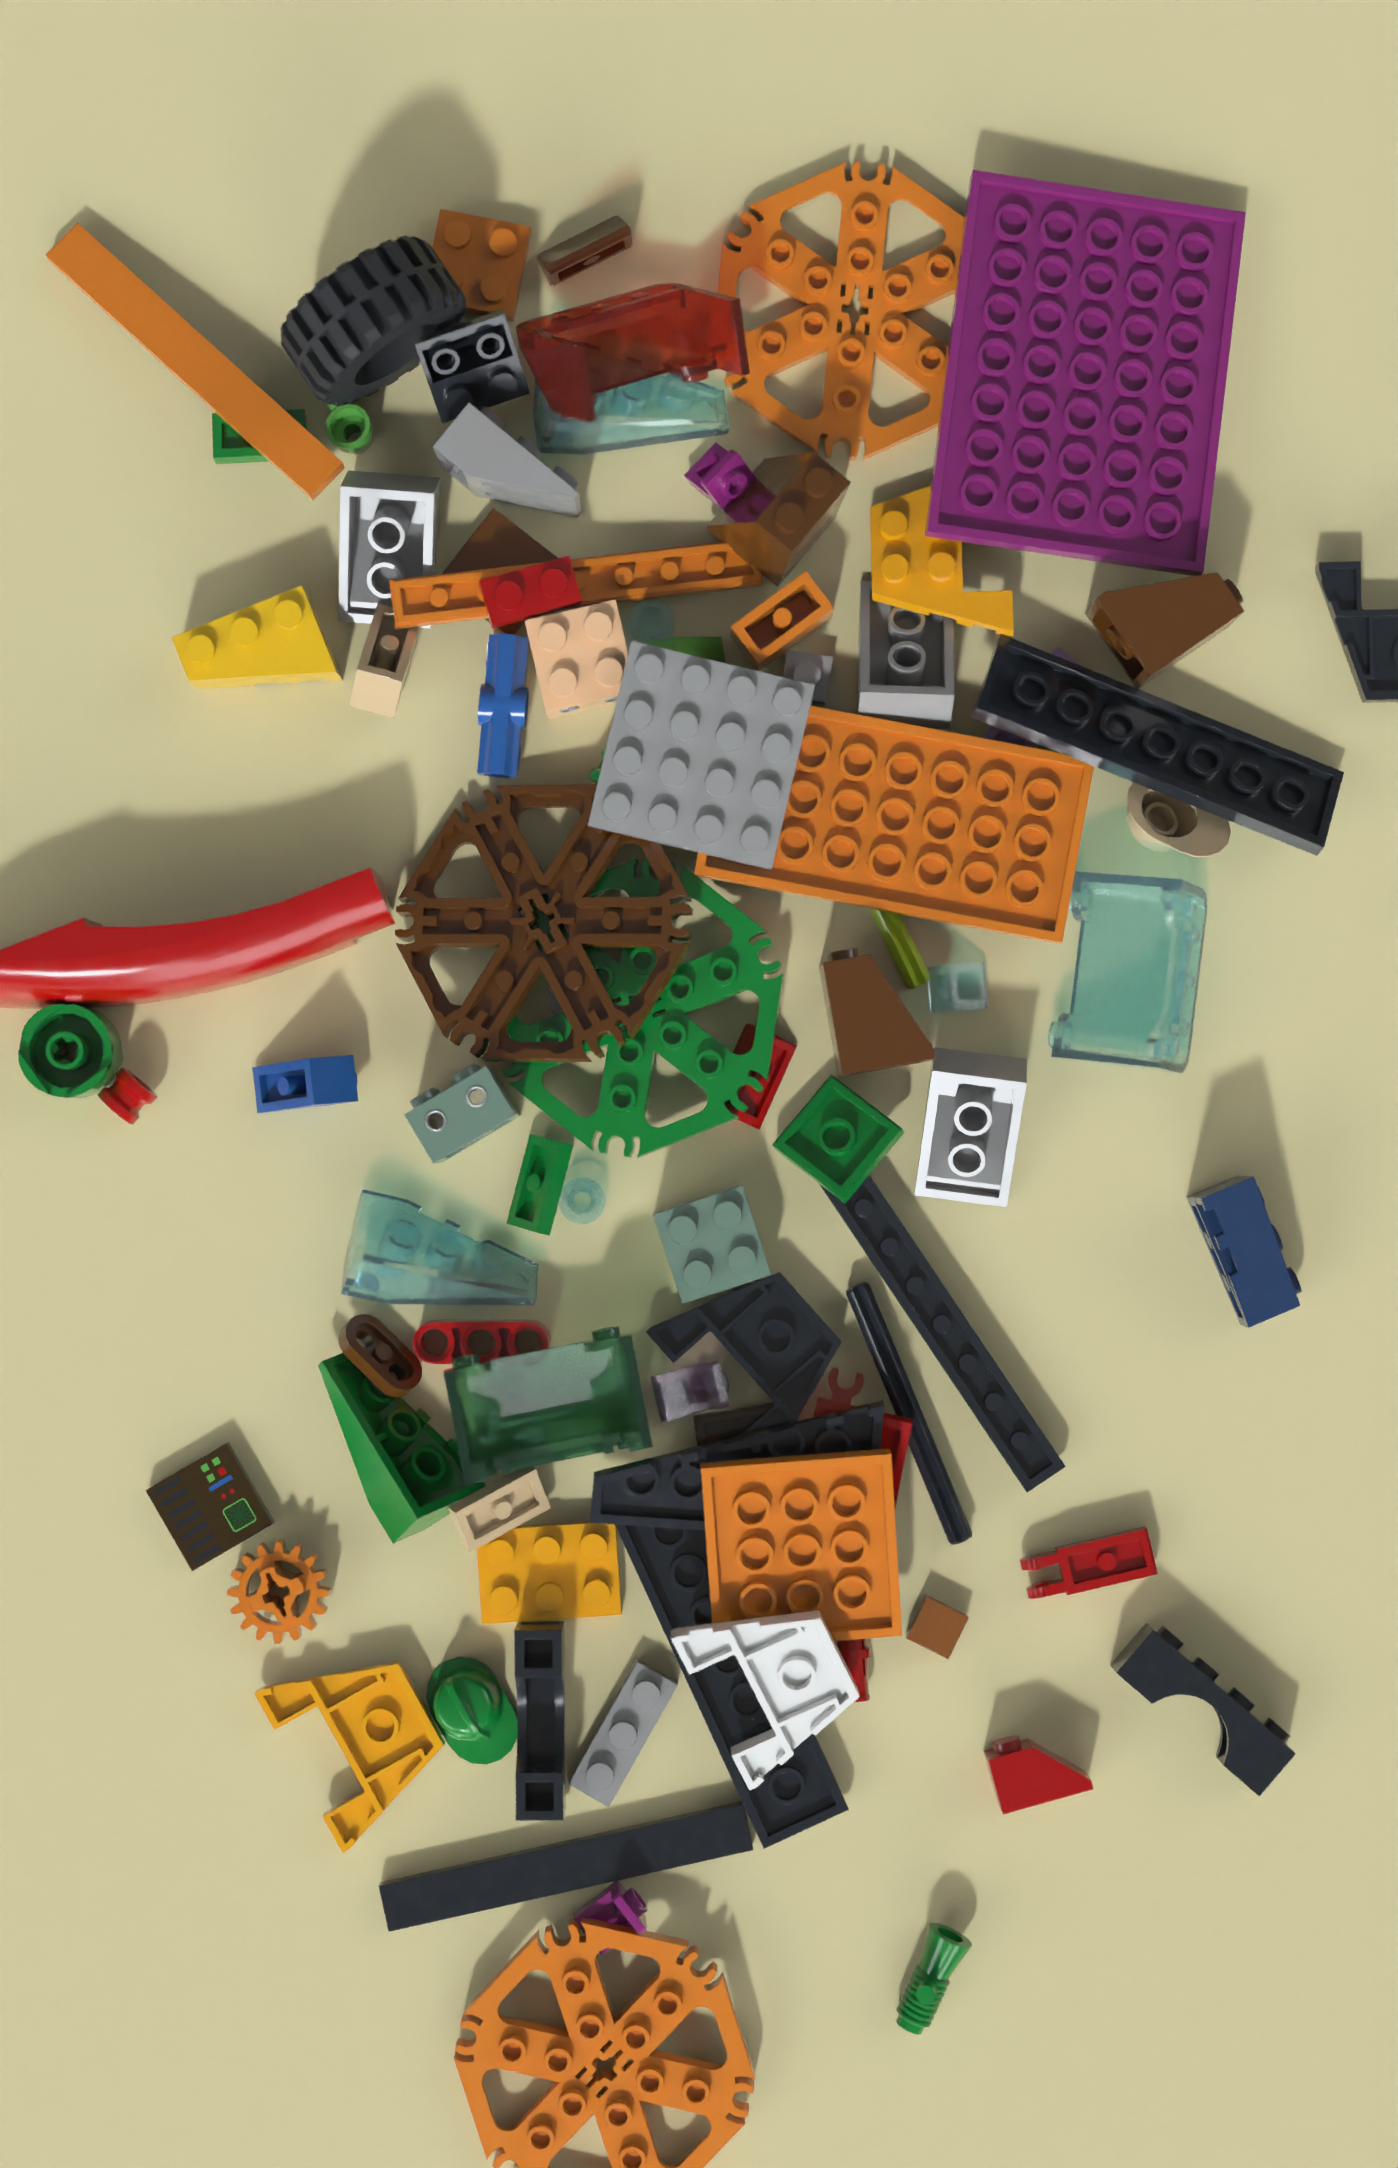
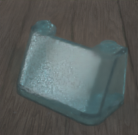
M1075 871L1068 910L1072 911L1073 918L1081 922L1071 1007L1070 1013H1062L1057 1021L1051 1023L1048 1034L1049 1046L1052 1048L1051 1057L1183 1073L1187 1067L1191 1049L1207 918V896L1204 889L1182 879Z

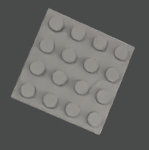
M631 641L588 826L771 870L815 685Z

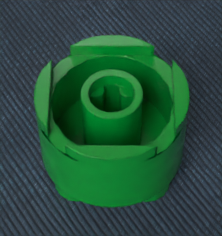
M54 1004L41 1009L27 1021L21 1033L18 1061L23 1074L35 1088L56 1097L84 1098L100 1092L112 1082L123 1062L120 1036L112 1022L94 1009L83 1008L84 1006L80 1007L75 1004ZM66 1042L78 1045L75 1051L77 1057L75 1060L63 1058V1055L68 1051L65 1045Z

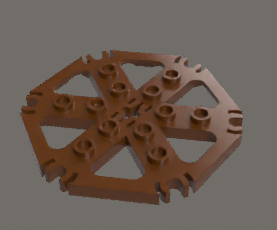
M597 784L495 785L501 793L503 802L499 803L497 797L489 789L483 791L488 800V806L482 812H475L466 800L462 803V809L469 818L467 823L462 821L460 812L455 808L398 897L402 903L415 902L416 905L401 904L396 907V912L400 916H411L414 919L413 925L409 929L395 930V936L400 940L413 943H396L442 1034L447 1039L450 1035V1041L457 1046L462 1043L465 1036L469 1034L475 1035L476 1041L470 1049V1053L473 1056L481 1057L485 1062H592L585 1050V1044L588 1043L591 1051L601 1059L605 1057L603 1050L600 1048L602 1037L613 1035L621 1047L626 1045V1037L618 1028L623 1023L628 1029L629 1036L634 1039L691 946L688 942L677 944L672 943V940L688 941L692 939L690 929H677L674 927V922L679 916L693 915V909L690 905L675 902H692L660 843L588 826ZM529 808H574L579 811L581 816L544 873L519 827V817L523 811ZM628 843L637 844L642 848L660 882V890L655 897H589L618 850ZM471 844L476 846L503 898H437L434 893V887L457 849L463 845ZM548 896V898L551 901L548 904L544 899V897ZM533 903L547 917L555 916L549 922L554 942L541 929H532L538 923L537 913L532 906ZM521 910H523L526 915L524 918L520 913ZM563 927H565L569 935L567 938H565L561 930ZM538 941H540L544 949V951L542 952L536 943ZM584 947H647L656 952L657 963L636 998L630 1004L618 1005L612 1001ZM440 948H497L463 1004L454 1005L450 1003L431 968L430 959L432 954ZM543 972L571 1025L570 1035L561 1042H516L508 1034L509 1024Z

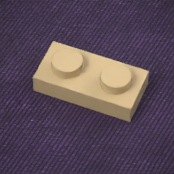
M529 1463L448 1506L461 1542L469 1552L551 1508L537 1470Z

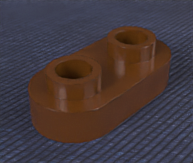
M360 1314L351 1318L342 1328L339 1334V1345L342 1352L383 1393L392 1397H402L409 1394L420 1382L422 1377L420 1361L379 1319L368 1314ZM356 1339L361 1340L365 1344V1348ZM389 1371L395 1373L396 1376L398 1377V1380L395 1379V1378L389 1373Z

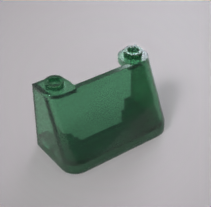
M612 1326L591 1331V1340L480 1361L479 1354L451 1359L452 1368L445 1369L443 1374L465 1485L488 1481V1476L498 1474L497 1469H502V1475L510 1474L512 1470L601 1452L605 1454L614 1453L613 1446L616 1445L618 1449L629 1448V1452L652 1448L653 1445L631 1334H620L619 1326Z

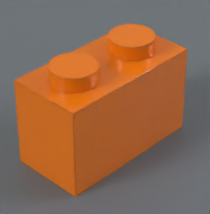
M805 571L731 625L730 636L755 670L760 671L830 620L834 607L809 573Z

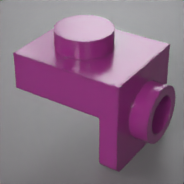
M716 442L684 474L691 486L723 511L756 479L737 452L732 449L727 451Z
M614 1881L573 1913V1920L578 1923L585 1935L586 1932L581 1923L582 1918H592L631 1927L640 1935L647 1930L646 1915L644 1913L648 1911V1907L633 1887L626 1891L619 1881ZM611 1948L603 1949L599 1953L602 1956Z

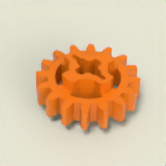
M279 1539L275 1543L274 1551H270L269 1547L263 1542L257 1546L258 1558L248 1552L241 1558L246 1570L235 1568L231 1572L230 1576L239 1581V1585L230 1587L227 1590V1595L238 1597L239 1602L230 1609L231 1614L243 1612L246 1618L243 1620L240 1628L245 1630L252 1624L258 1628L256 1639L259 1641L267 1632L273 1633L275 1644L282 1642L285 1632H289L291 1638L296 1641L302 1636L300 1626L303 1625L312 1631L317 1626V1622L312 1614L324 1615L328 1609L324 1603L319 1601V1598L329 1596L331 1593L330 1587L320 1585V1580L328 1574L327 1569L315 1570L312 1565L316 1562L318 1555L314 1553L306 1559L302 1557L303 1544L299 1542L291 1551L286 1550L284 1539ZM281 1561L296 1566L301 1572L296 1574L284 1569ZM259 1567L260 1586L249 1594L251 1578ZM275 1581L279 1587L287 1585L290 1592L284 1597V1602L280 1596L272 1597L269 1593V1590L275 1585ZM309 1589V1602L304 1612L300 1615L297 1600L301 1593ZM265 1610L274 1614L277 1621L265 1618L258 1611Z

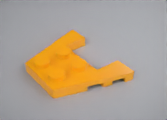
M931 486L870 506L873 601L928 616L930 613L956 619L957 624L972 628L974 625L996 630L998 635L1003 634L1013 637L1012 590L964 592L962 542L925 536Z
M401 1661L264 1686L254 1693L274 1730L318 1707L364 1791L324 1812L322 1816L342 1853L348 1851L356 1843L358 1838L377 1820L388 1805L407 1787L445 1744L441 1733Z

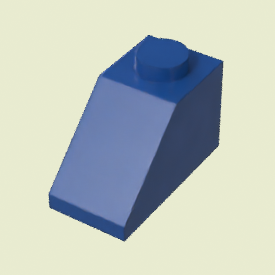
M353 1055L306 1058L252 1067L257 1113L329 1106L358 1101V1079L355 1072Z

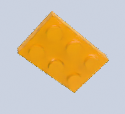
M584 1521L517 1526L477 1548L482 1624L622 1614L615 1524Z

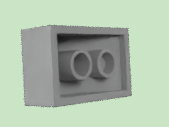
M348 470L340 486L338 621L371 624L377 603L392 607L389 580L435 575L440 512V477ZM431 625L420 626L419 628H430Z
M861 581L857 714L926 728L950 729L955 695L953 619L930 613L928 616L873 601L872 581Z
M934 1047L936 1059L932 1060L915 1195L1007 1207L1027 1085V1059Z

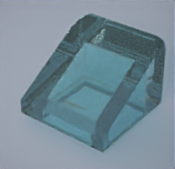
M984 962L945 964L927 969L930 974L928 988L932 1013L988 1008Z

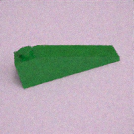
M344 1353L320 1362L318 1365L368 1503L393 1544L429 1528L450 1514L448 1506L486 1486L464 1449L452 1438L447 1442L427 1423L431 1417L421 1408L415 1411L401 1397H392L383 1393Z

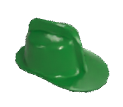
M457 1657L441 1664L433 1672L427 1684L426 1700L430 1713L448 1745L460 1758L473 1764L487 1765L501 1760L512 1750L517 1740V1716L496 1676L486 1664L474 1658Z

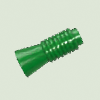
M939 1923L929 1924L920 1964L915 1966L907 1988L896 2008L899 2014L896 2023L904 2030L920 2035L924 2028L930 2027L939 2004L944 1997V1992H946L950 1984L949 1977L972 1947L971 1941L960 1932Z

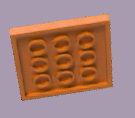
M890 1449L700 1463L712 1624L819 1610L834 1641L902 1636Z

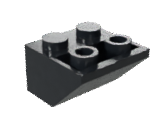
M503 309L413 340L442 424L455 420L468 403L481 411L484 406L489 408L530 394Z

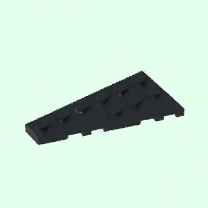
M881 1400L595 1471L593 1476L590 1523L705 1530L700 1463L878 1450L881 1448L884 1402Z

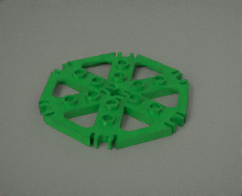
M636 858L606 870L589 897L597 896L611 889H622L629 897H655L660 890L659 879L651 876L652 867L648 859H644L641 864L640 871L642 877L636 878V867L638 864V859ZM671 862L672 866L674 867V869H675V871H676V873H677L675 864H674L673 862ZM683 865L680 880L689 897L701 903L725 922L732 930V939L724 948L679 965L659 998L661 1000L655 1003L634 1039L629 1036L628 1029L622 1030L626 1037V1045L622 1047L617 1043L613 1035L602 1037L600 1048L607 1047L599 1104L595 1113L587 1117L579 1116L545 1089L543 1085L545 1071L567 1062H516L514 1066L502 1071L505 1077H516L524 1071L526 1073L524 1077L508 1084L592 1151H594V1141L597 1133H603L598 1143L599 1151L602 1154L608 1153L609 1142L615 1137H620L624 1140V1156L629 1158L632 1157L635 1151L634 1139L639 1138L640 1150L637 1157L640 1158L736 1120L739 1117L732 1114L725 1104L731 1101L736 1109L746 1112L748 1107L739 1100V1090L744 1086H751L759 1093L763 1091L761 1083L754 1077L749 1076L751 1071L762 1075L767 1082L769 1080L784 974L767 980L764 979V975L777 973L782 966L779 960L771 964H763L759 961L760 952L773 946L770 938L757 940L753 945L750 943L758 935L767 934V931L700 878L694 876ZM548 896L544 897L547 904L551 902ZM532 905L538 919V924L534 929H541L554 942L549 922L555 916L547 917L537 906ZM565 927L561 928L565 938L569 937ZM540 941L536 942L541 952L544 951ZM584 947L612 1001L621 998L622 1001L616 1003L618 1005L631 1003L630 998L637 996L657 963L656 952L647 947H623L620 964L599 947ZM745 991L755 993L760 1002L754 1044L752 1049L743 1055H737L729 1051L685 1016ZM663 1011L667 1012L657 1017H654V1015L661 1013ZM564 1012L533 1024L520 1022L515 1014L508 1027L509 1036L516 1042H561L571 1032V1025ZM621 1023V1025L618 1028L621 1029L626 1026L623 1023ZM586 1043V1053H592L591 1049L588 1046V1043ZM655 1052L706 1092L707 1104L701 1112L663 1127H653L647 1122L645 1117Z

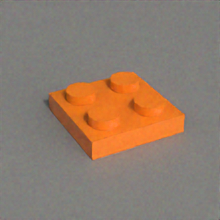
M440 209L432 248L463 292L466 299V312L485 316L503 309L506 320L514 321L532 233L531 226Z

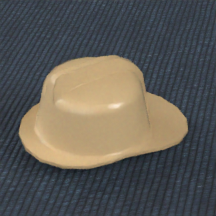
M1133 782L1129 787L1126 797L1128 806L1126 821L1129 824V829L1134 839L1143 847L1157 852H1166L1174 849L1192 857H1210L1220 853L1229 843L1231 829L1228 820Z

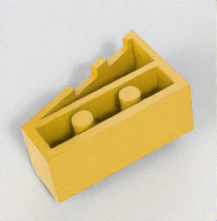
M302 585L171 637L188 681L197 689L256 686V684L267 683L292 684L299 683L300 681L343 680L310 596Z

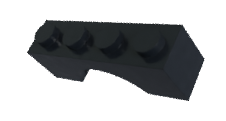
M564 1621L518 1622L514 1630L515 1681L517 1690L516 1821L563 1820L566 1810Z
M1146 1623L1110 1666L1121 1678L1152 1704L1173 1695H1190L1209 1703L1218 1716L1221 1729L1220 1744L1216 1754L1217 1759L1239 1780L1260 1796L1295 1756L1296 1753L1286 1744V1741L1291 1736L1270 1717L1262 1723L1253 1716L1250 1711L1255 1705L1234 1686L1227 1693L1214 1681L1220 1674L1199 1656L1193 1662L1179 1652L1184 1643L1162 1625L1156 1632Z

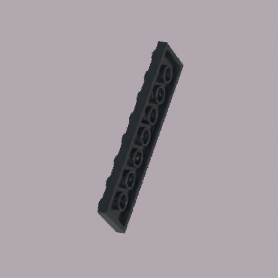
M1003 634L1000 635L995 644L971 716L1316 856L1325 846L1344 775L1343 771Z
M615 1524L763 1848L772 1846L849 1810L818 1739L813 1733L793 1750V1756L784 1764L780 1765L778 1763L764 1775V1781L760 1785L749 1790L732 1758L731 1747L773 1728L735 1655H732L689 1675L671 1640L672 1630L681 1627L712 1624L705 1530Z

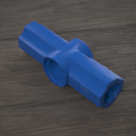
M502 633L489 634L485 684H481L478 705V725H481L478 775L495 778L518 777L521 755V732L526 727L529 689L525 687L529 652L528 637Z

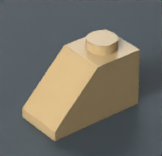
M377 603L357 666L349 703L351 707L394 718L419 631V627L395 629L393 607Z

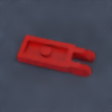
M1145 1526L1054 1547L1055 1551L1042 1552L1020 1559L1023 1571H1035L1058 1564L1062 1578L1033 1583L1026 1588L1028 1599L1042 1598L1060 1593L1072 1595L1158 1574L1148 1530Z

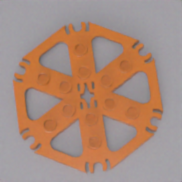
M856 161L851 168L850 181L845 179L847 162H844L749 205L748 211L757 215L762 221L758 222L751 213L743 212L741 214L740 222L747 226L751 233L745 238H740L731 231L726 235V241L729 246L740 252L727 248L722 242L712 353L720 348L731 347V349L719 351L714 356L716 366L729 361L733 362L738 368L734 374L724 378L726 388L735 387L743 380L746 382L741 387L731 390L730 394L817 455L818 443L821 437L826 439L824 443L825 458L831 459L835 443L839 441L847 443L850 447L849 460L855 461L858 455L859 441L864 442L865 453L863 460L930 431L939 425L948 346L908 319L906 315L955 294L965 217L893 166L891 167L890 184L886 185L884 184L886 174L884 164H878L875 179L866 181L861 178L859 173L860 162ZM823 194H833L838 197L842 207L836 267L782 228L780 219L787 210ZM906 201L942 226L945 231V240L941 245L882 271L887 214L889 207L894 202ZM751 268L804 307L754 330L744 331L737 327L734 322L738 276L742 271ZM841 285H845L844 296H840ZM869 288H873L872 299H868ZM859 289L858 301H860V309L868 311V315H860L858 322H856L855 334H850V317L848 313L842 312V308L850 307L851 301L854 299V291ZM837 324H842L841 333H837ZM865 326L869 327V336L864 335ZM827 352L822 411L816 418H801L766 392L764 383L767 378ZM874 356L929 395L927 407L888 426L881 427L873 424L869 418L868 410Z
M572 1918L568 1922L571 1936L566 1940L558 1939L555 1936L552 1925L546 1926L544 1935L546 1948L540 1940L538 1929L465 2007V2015L462 2016L460 2023L461 2028L470 2029L476 2035L472 2040L457 2038L454 2061L486 2159L489 2158L492 2152L500 2148L494 2157L492 2165L494 2168H499L502 2163L508 2160L514 2161L518 2168H549L551 2159L595 2115L612 2168H704L745 2125V2117L749 2113V2103L737 2101L734 2095L739 2091L753 2093L754 2067L723 1971L715 1981L710 1983L716 1976L717 1964L713 1961L705 1970L698 1971L694 1969L691 1964L699 1956V1948L694 1945L684 1953L683 1959L679 1958L680 1953L689 1946V1940L650 1931H644L639 1935L634 1928L592 1918H582L581 1923L585 1929L586 1936H580L581 1929ZM612 1948L655 1959L660 1966V1971L615 2017L596 1959L597 1954L603 1949ZM542 1970L551 1979L567 2030L500 2015L498 2006L530 1971ZM706 2007L715 2015L727 2052V2058L720 2065L655 2049L693 2009ZM616 2054L613 2062L614 2073L611 2074L605 2070L594 2077L597 2066L596 2058L598 2057L600 2060L605 2061ZM496 2068L555 2081L511 2128H503L494 2119L482 2078L488 2070ZM606 2086L605 2090L599 2095L598 2092ZM642 2101L701 2114L709 2120L711 2125L710 2131L680 2163L676 2165L664 2164L661 2161Z

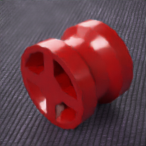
M121 1067L116 1073V1081L111 1087H105L97 1094L114 1113L131 1125H134L139 1119L141 1108L145 1104H152L158 1097L146 1083L125 1067Z

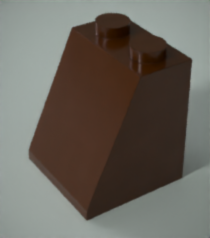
M815 452L765 458L752 472L756 479L725 511L721 509L706 527L710 533L721 542L727 543L736 554L758 569L762 575L777 587L835 520L851 481Z
M1215 572L1104 592L1095 599L1085 615L1132 683L1139 689L1227 629L1244 612V609L1240 605L1243 602L1242 595L1235 584L1229 579L1223 581L1219 573Z
M857 948L829 953L828 962H823L819 967L838 1077L923 1063L936 1059L935 1049L870 954L859 956Z

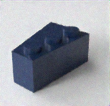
M1235 1176L1186 1197L1240 1325L1249 1328L1300 1306L1297 1294L1302 1292L1300 1283L1293 1269L1286 1267L1281 1250H1283L1281 1238L1269 1220L1263 1196L1254 1176Z

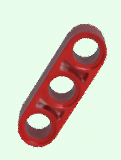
M437 1319L429 1321L418 1328L413 1338L414 1352L418 1358L430 1364H532L545 1356L551 1343L550 1332L539 1321L511 1319ZM439 1329L445 1333L448 1339V1346L444 1353L433 1354L426 1349L423 1340L428 1330ZM485 1329L491 1332L495 1340L492 1352L489 1354H479L473 1350L470 1344V1337L473 1331ZM532 1329L540 1335L542 1345L537 1353L525 1354L519 1350L516 1339L520 1331Z

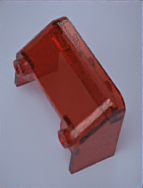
M680 283L650 285L531 319L516 326L519 347L550 409L560 413L562 418H575L587 423L595 421L594 405L597 403L596 394L665 373L681 376L683 382H697L707 379L709 371L716 369L741 376L750 374L740 298Z

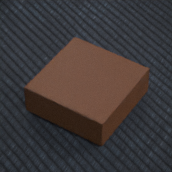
M925 1595L906 1634V1639L949 1659L969 1617L967 1614Z

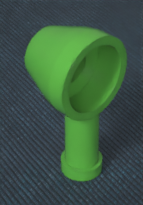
M347 402L340 406L327 404L331 413L325 423V433L331 444L338 450L350 454H362L367 451L373 436V425L367 412L360 406L347 404ZM361 432L358 439L349 441L352 434Z

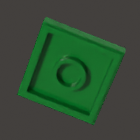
M831 1074L772 1146L782 1156L845 1204L900 1139L904 1131L899 1125Z

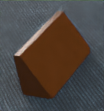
M613 216L539 253L537 260L550 286H555L630 248L632 245V232L629 225L620 216Z

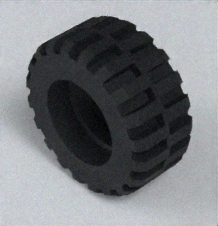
M401 236L395 241L389 239L381 242L373 249L368 248L356 258L338 266L337 270L328 277L325 276L318 281L315 287L309 293H305L298 300V305L287 314L286 322L282 323L281 345L317 399L335 406L343 405L345 402L350 404L358 401L363 396L368 397L378 392L380 388L386 385H391L399 380L400 376L408 371L411 372L419 366L421 361L413 340L461 324L466 312V299L427 241L414 236Z

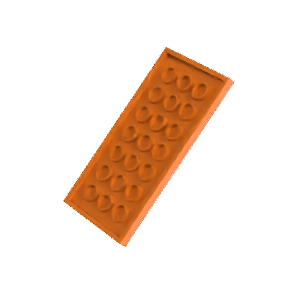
M810 706L772 869L769 870L698 853L694 876L1061 944L1094 766L1058 752Z

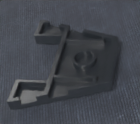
M1360 561L1318 562L1315 565V574L1362 703L1398 702V609H1362Z
M780 1272L661 1322L646 1331L673 1363L708 1332L714 1334L774 1402V1405L741 1435L796 1422L842 1342Z

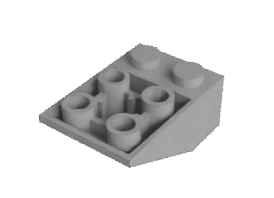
M468 403L433 445L441 468L477 497L579 517L582 513L580 493L576 489L578 486L577 481L559 466H556L553 471L539 459L542 453L524 437L520 436L516 441L509 436L503 429L506 425L504 421L486 406L479 411L472 404Z

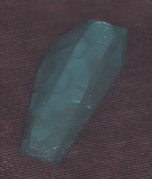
M540 342L538 345L533 419L537 449L541 453L584 455L726 435L730 430L723 389L674 373L662 376L640 369L641 362L626 358L625 363L599 355L600 349L586 344Z
M362 1189L345 1256L341 1294L383 1304H535L537 1300L539 1264L491 1240L480 1243L458 1232L460 1225L448 1219L442 1224L420 1213L422 1206L408 1199Z

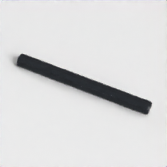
M867 1282L854 1285L846 1290V1295L896 1415L914 1419L909 1447L946 1537L952 1545L965 1542L972 1537L971 1528L872 1289Z

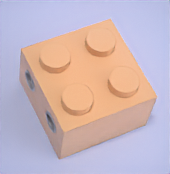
M616 600L525 620L548 719L617 703L628 650Z

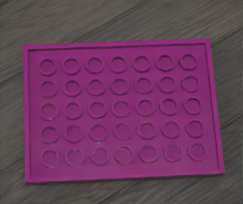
M979 170L972 171L969 180L925 536L1189 576L1202 575L1205 565L1246 212Z

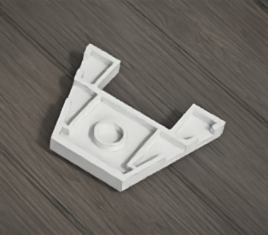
M819 1610L681 1627L671 1631V1640L689 1675L735 1655L773 1728L731 1747L732 1758L749 1790L760 1785L764 1781V1775L778 1763L780 1765L784 1764L793 1756V1750L812 1733L817 1735L860 1697L858 1687Z

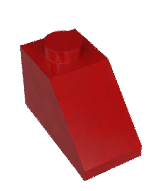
M1017 1735L1007 1736L992 1742V1749L984 1750L998 1805L1003 1815L1094 1789L1092 1781L1085 1770L1028 1738L1020 1740Z

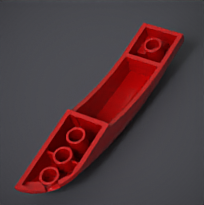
M369 867L282 902L218 918L178 924L113 927L102 926L100 923L83 917L0 950V1008L43 1009L54 1004H75L80 1007L84 1006L83 1008L115 1007L171 1000L221 990L281 973L357 944L355 939L395 924L391 914L393 908L380 875Z

